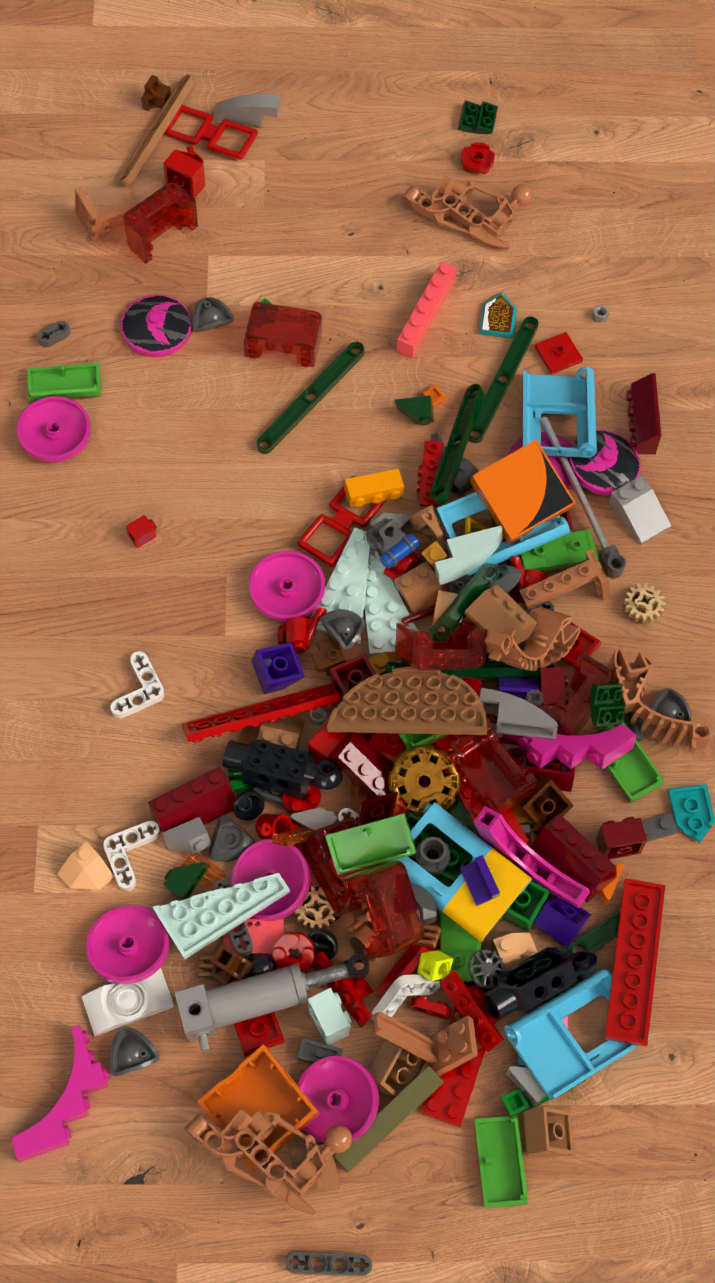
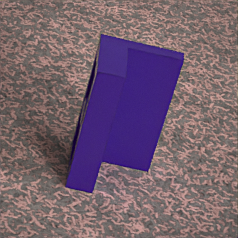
M483 855L476 857L474 862L460 867V871L476 906L500 896V891Z

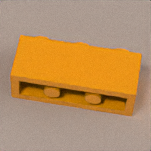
M398 468L345 479L344 490L349 506L361 507L365 504L380 503L384 500H396L403 497L404 484Z

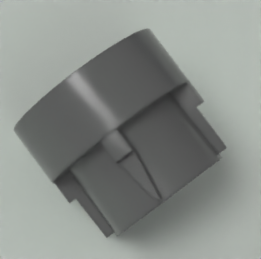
M463 457L451 492L458 496H462L473 488L470 479L479 472L469 460Z
M425 837L416 848L415 862L432 876L443 873L447 869L450 860L447 843L445 844L443 840L437 837ZM435 854L438 859H429L427 855Z

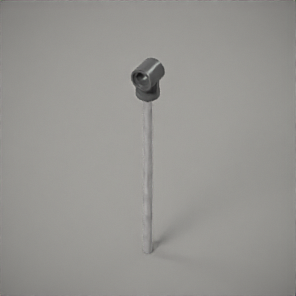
M547 417L542 418L540 421L552 446L561 447ZM558 456L603 550L599 552V555L605 565L606 575L610 578L620 577L626 566L625 558L620 555L615 545L609 546L567 458ZM612 564L618 565L619 568H614Z

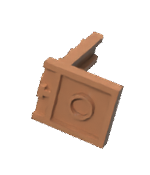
M81 187L75 188V213L90 239L95 241L99 239V233L160 214L161 200L153 198L98 216L95 205L90 203L88 194L84 193Z
M593 549L586 551L587 561L520 590L527 608L535 607L591 581L594 582L593 587L597 596L601 595L603 601L609 599V580L605 577L602 566L597 561Z
M382 1012L373 1014L375 1034L431 1063L433 1070L438 1076L478 1056L473 1018L469 1016L460 1019L428 1038Z

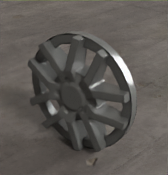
M482 949L474 953L469 960V975L473 982L481 988L492 989L497 987L499 984L495 972L501 974L505 971L503 959L495 951ZM493 958L497 960L495 963L492 962ZM474 959L476 960L478 965H473ZM473 969H478L479 973L474 974ZM477 976H481V982L477 980Z

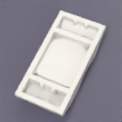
M161 968L141 982L104 985L82 996L94 1036L174 1007Z

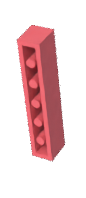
M442 261L440 262L397 339L396 352L413 358L456 280L457 267Z

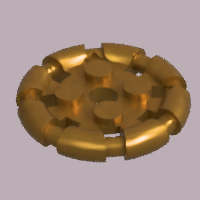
M417 745L411 750L406 749L394 760L392 771H389L388 774L389 791L392 793L399 792L408 805L407 810L420 818L424 815L422 812L429 804L428 801L435 798L438 805L444 810L449 809L455 802L456 793L460 791L461 786L460 771L457 772L454 759L446 751L435 749V746ZM419 756L420 761L413 764L411 758ZM431 756L438 758L436 764L429 762ZM401 768L407 769L405 777L399 775ZM448 768L450 775L444 777L441 770ZM423 775L430 778V784L427 787H422L418 783L419 778ZM405 785L407 793L401 794L399 787ZM444 786L450 788L447 795L441 793ZM413 798L420 801L418 807L411 804Z

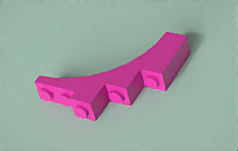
M623 724L598 734L583 736L557 734L556 739L506 734L527 750L526 758L538 768H542L557 758L570 769L588 759L602 770L632 750L636 739V734Z
M484 806L473 821L482 839L530 876L533 882L550 891V894L577 908L581 906L590 893L589 889L563 874L535 853L517 836L500 813Z
M80 1025L72 1027L74 1063L71 1077L64 1093L54 1108L41 1121L28 1130L11 1137L15 1155L19 1162L70 1145L68 1140L72 1138L68 1125L64 1126V1124L89 1116L87 1109L91 1108L88 1096L83 1097V1095L108 1087L106 1081L110 1078L107 1068H102L100 1062L92 1064L96 1062L93 1051H88L86 1045L90 1040L87 1031H82Z

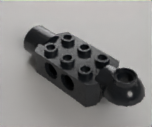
M255 739L248 745L230 740L223 756V767L240 771L244 784L297 798H302L307 794L310 782L317 788L330 790L339 786L343 779L340 768L332 761L325 760L319 763L315 761L313 753Z
M547 947L497 975L499 985L483 994L484 1006L491 1017L497 1021L514 1011L534 1009L543 1001L551 999L563 990H567L577 982V979L584 980L591 977L597 964V956L591 952H576L569 956L568 954L561 953L556 948Z

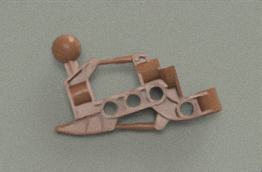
M445 176L432 196L412 185L401 198L407 206L413 208L422 216L435 219L439 227L446 226L454 230L457 229L468 233L470 238L488 246L509 249L510 245L499 237L514 221L516 209L519 206H526L531 202L533 193L529 186L524 184L517 185L511 193L512 200L508 202L502 193L496 195L477 185L474 180H464V182H461L457 179L453 182L452 179ZM474 189L496 198L498 210L492 217H486L466 202ZM451 216L467 229L444 221V218Z
M243 1109L235 1115L221 1133L201 1113L184 1128L210 1154L224 1160L225 1169L228 1173H234L248 1181L250 1180L264 1187L267 1193H270L287 1206L310 1214H315L316 1211L302 1196L326 1171L325 1163L334 1153H342L348 1150L353 1139L348 1128L342 1125H335L326 1132L325 1144L319 1150L312 1135L306 1136L298 1131L293 1125L280 1118L278 1113L267 1112L264 1115L261 1111H257L250 1117ZM278 1124L306 1141V1159L296 1170L293 1169L291 1171L263 1143ZM243 1137L251 1139V1143L248 1146H242L239 1142ZM212 1138L220 1139V1144L217 1147H210L208 1145ZM259 1152H264L267 1155L266 1160L263 1162H258L255 1159L256 1154ZM245 1157L266 1177V1183L235 1166L236 1160ZM278 1167L283 1170V1173L280 1177L276 1178L271 1175V1171Z

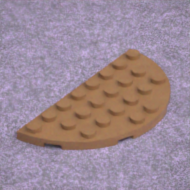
M429 667L392 669L393 672L381 676L378 673L365 679L343 696V701L337 708H334L327 725L328 732L487 735L486 713L477 693L453 674L450 676L441 673L439 669Z

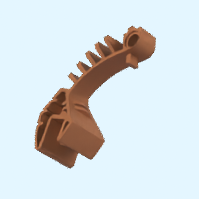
M538 607L530 610L529 613L537 624L529 639L526 640L524 651L518 647L513 639L515 631L507 627L503 633L492 630L484 642L488 646V653H490L488 658L501 661L519 669L537 671V667L544 668L551 663L561 660L562 657L564 658L569 649L574 645L580 633V628L569 624L573 619L572 616Z
M617 647L606 667L605 683L619 682L623 684L620 704L626 705L624 713H635L630 723L634 725L638 718L644 720L645 722L640 729L643 733L649 724L656 726L650 737L652 739L656 738L661 728L665 729L666 731L661 741L663 744H666L672 733L676 732L672 747H677L686 733L689 752L694 753L696 748L705 749L710 741V729L706 724L695 722V716L690 717L689 721H683L661 715L640 701L646 690L645 682L655 663L643 651H640L634 663L629 664L623 649Z

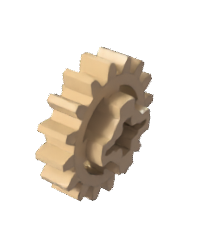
M647 583L644 584V587H641L640 584H637L636 589L631 587L630 591L626 593V599L623 605H626L625 612L630 611L628 617L634 616L635 622L641 619L642 624L646 620L652 623L653 618L658 620L660 615L663 614L666 605L663 602L665 597L659 596L661 590L655 591L654 585L648 588Z
M314 886L311 887V892H308L304 902L294 912L295 915H300L297 918V922H304L303 928L309 925L311 931L315 927L322 928V926L328 929L329 922L335 923L334 916H338V910H336L338 903L334 902L335 895L329 896L330 890L324 893L321 886L318 891H315ZM308 899H311L308 904H304ZM317 906L319 911H315L313 907ZM324 914H328V916L322 920Z

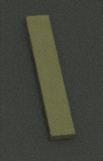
M428 1066L376 1115L373 1124L364 1135L352 1141L348 1150L336 1153L334 1156L350 1172L431 1096L444 1081Z

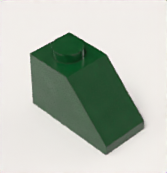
M431 396L395 399L397 409L415 424L428 425L434 422Z
M200 862L175 867L173 870L168 871L163 885L180 898L188 899L210 867V864Z

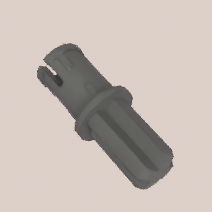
M628 712L629 721L627 725L636 734V740L640 742L645 738L644 733L640 731L643 720L638 718L635 724L632 725L630 721L635 713Z

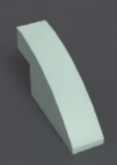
M502 525L447 539V551L450 558L435 562V573L439 584L442 585L463 577L484 563L503 540Z

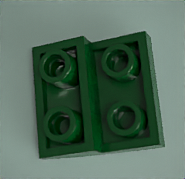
M465 100L458 130L475 134H492L498 106L482 101L481 105Z
M619 682L592 684L590 710L593 726L622 724L626 706L620 704L623 684Z

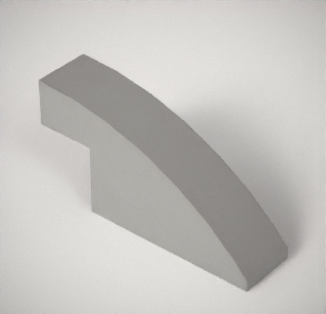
M246 94L227 99L217 104L213 120L222 121L226 119L241 125L262 128L265 115L278 116L281 106V95Z
M481 688L480 700L485 713L498 715L496 733L556 739L558 723L543 710L514 695Z

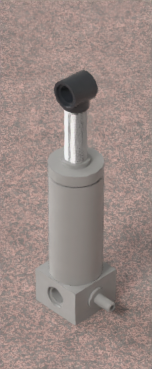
M354 954L344 963L308 974L301 972L297 963L290 965V967H283L207 990L204 984L175 992L185 1035L189 1043L199 1040L201 1050L207 1051L209 1050L207 1038L218 1035L217 1028L307 1003V992L313 986L315 988L322 984L325 985L327 982L339 981L341 978L363 979L369 973V960L363 954ZM356 963L364 964L362 970H355L353 966Z

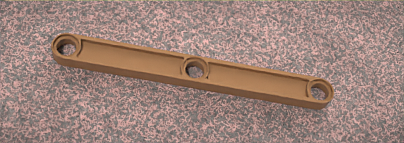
M185 75L180 79L119 175L118 180L124 187L133 183L194 86L195 81L190 75Z

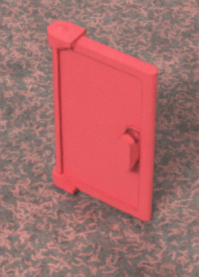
M249 918L244 921L254 945L251 954H273L277 940L284 933V919L266 921ZM239 924L238 926L233 928L232 931H241L242 924ZM229 932L225 933L223 944L236 952ZM243 935L241 937L234 938L235 940L239 938L241 942V946L238 948H243V950H247V945H249L250 943H245Z

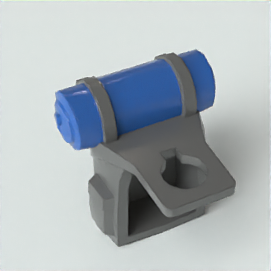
M385 518L365 533L368 544L375 550L381 551L380 561L388 569L396 566L399 561L419 547L418 539L410 533L405 535L393 519Z

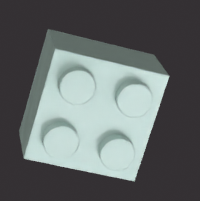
M331 988L308 999V1011L324 1043L328 1045L348 1037L351 1028V1019L347 1011H342L341 999L337 992L333 993Z

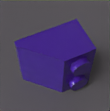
M292 642L256 650L251 660L264 694L281 691L305 677Z
M498 677L497 691L514 695L536 705L539 693L538 681L531 677Z
M553 896L544 905L533 924L538 926L540 931L548 933L555 938L557 943L568 947L589 920L591 914L581 907L577 908Z

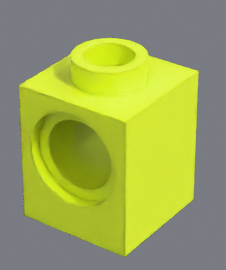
M439 950L421 953L417 973L431 981L444 979L450 974L453 958Z

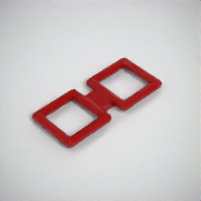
M181 105L164 135L197 145L200 139L209 142L207 144L209 150L242 160L257 137L258 130L226 119L222 120L219 126L211 124L213 115ZM182 112L205 119L194 137L171 130ZM226 127L250 134L239 152L215 145Z
M343 486L329 503V507L337 511L335 516L331 519L324 514H320L297 541V545L329 566H333L340 558L352 534V531L349 530L354 523L365 527L387 500L375 503L366 515L361 518L339 505V502L346 495ZM322 523L347 537L331 557L306 543Z

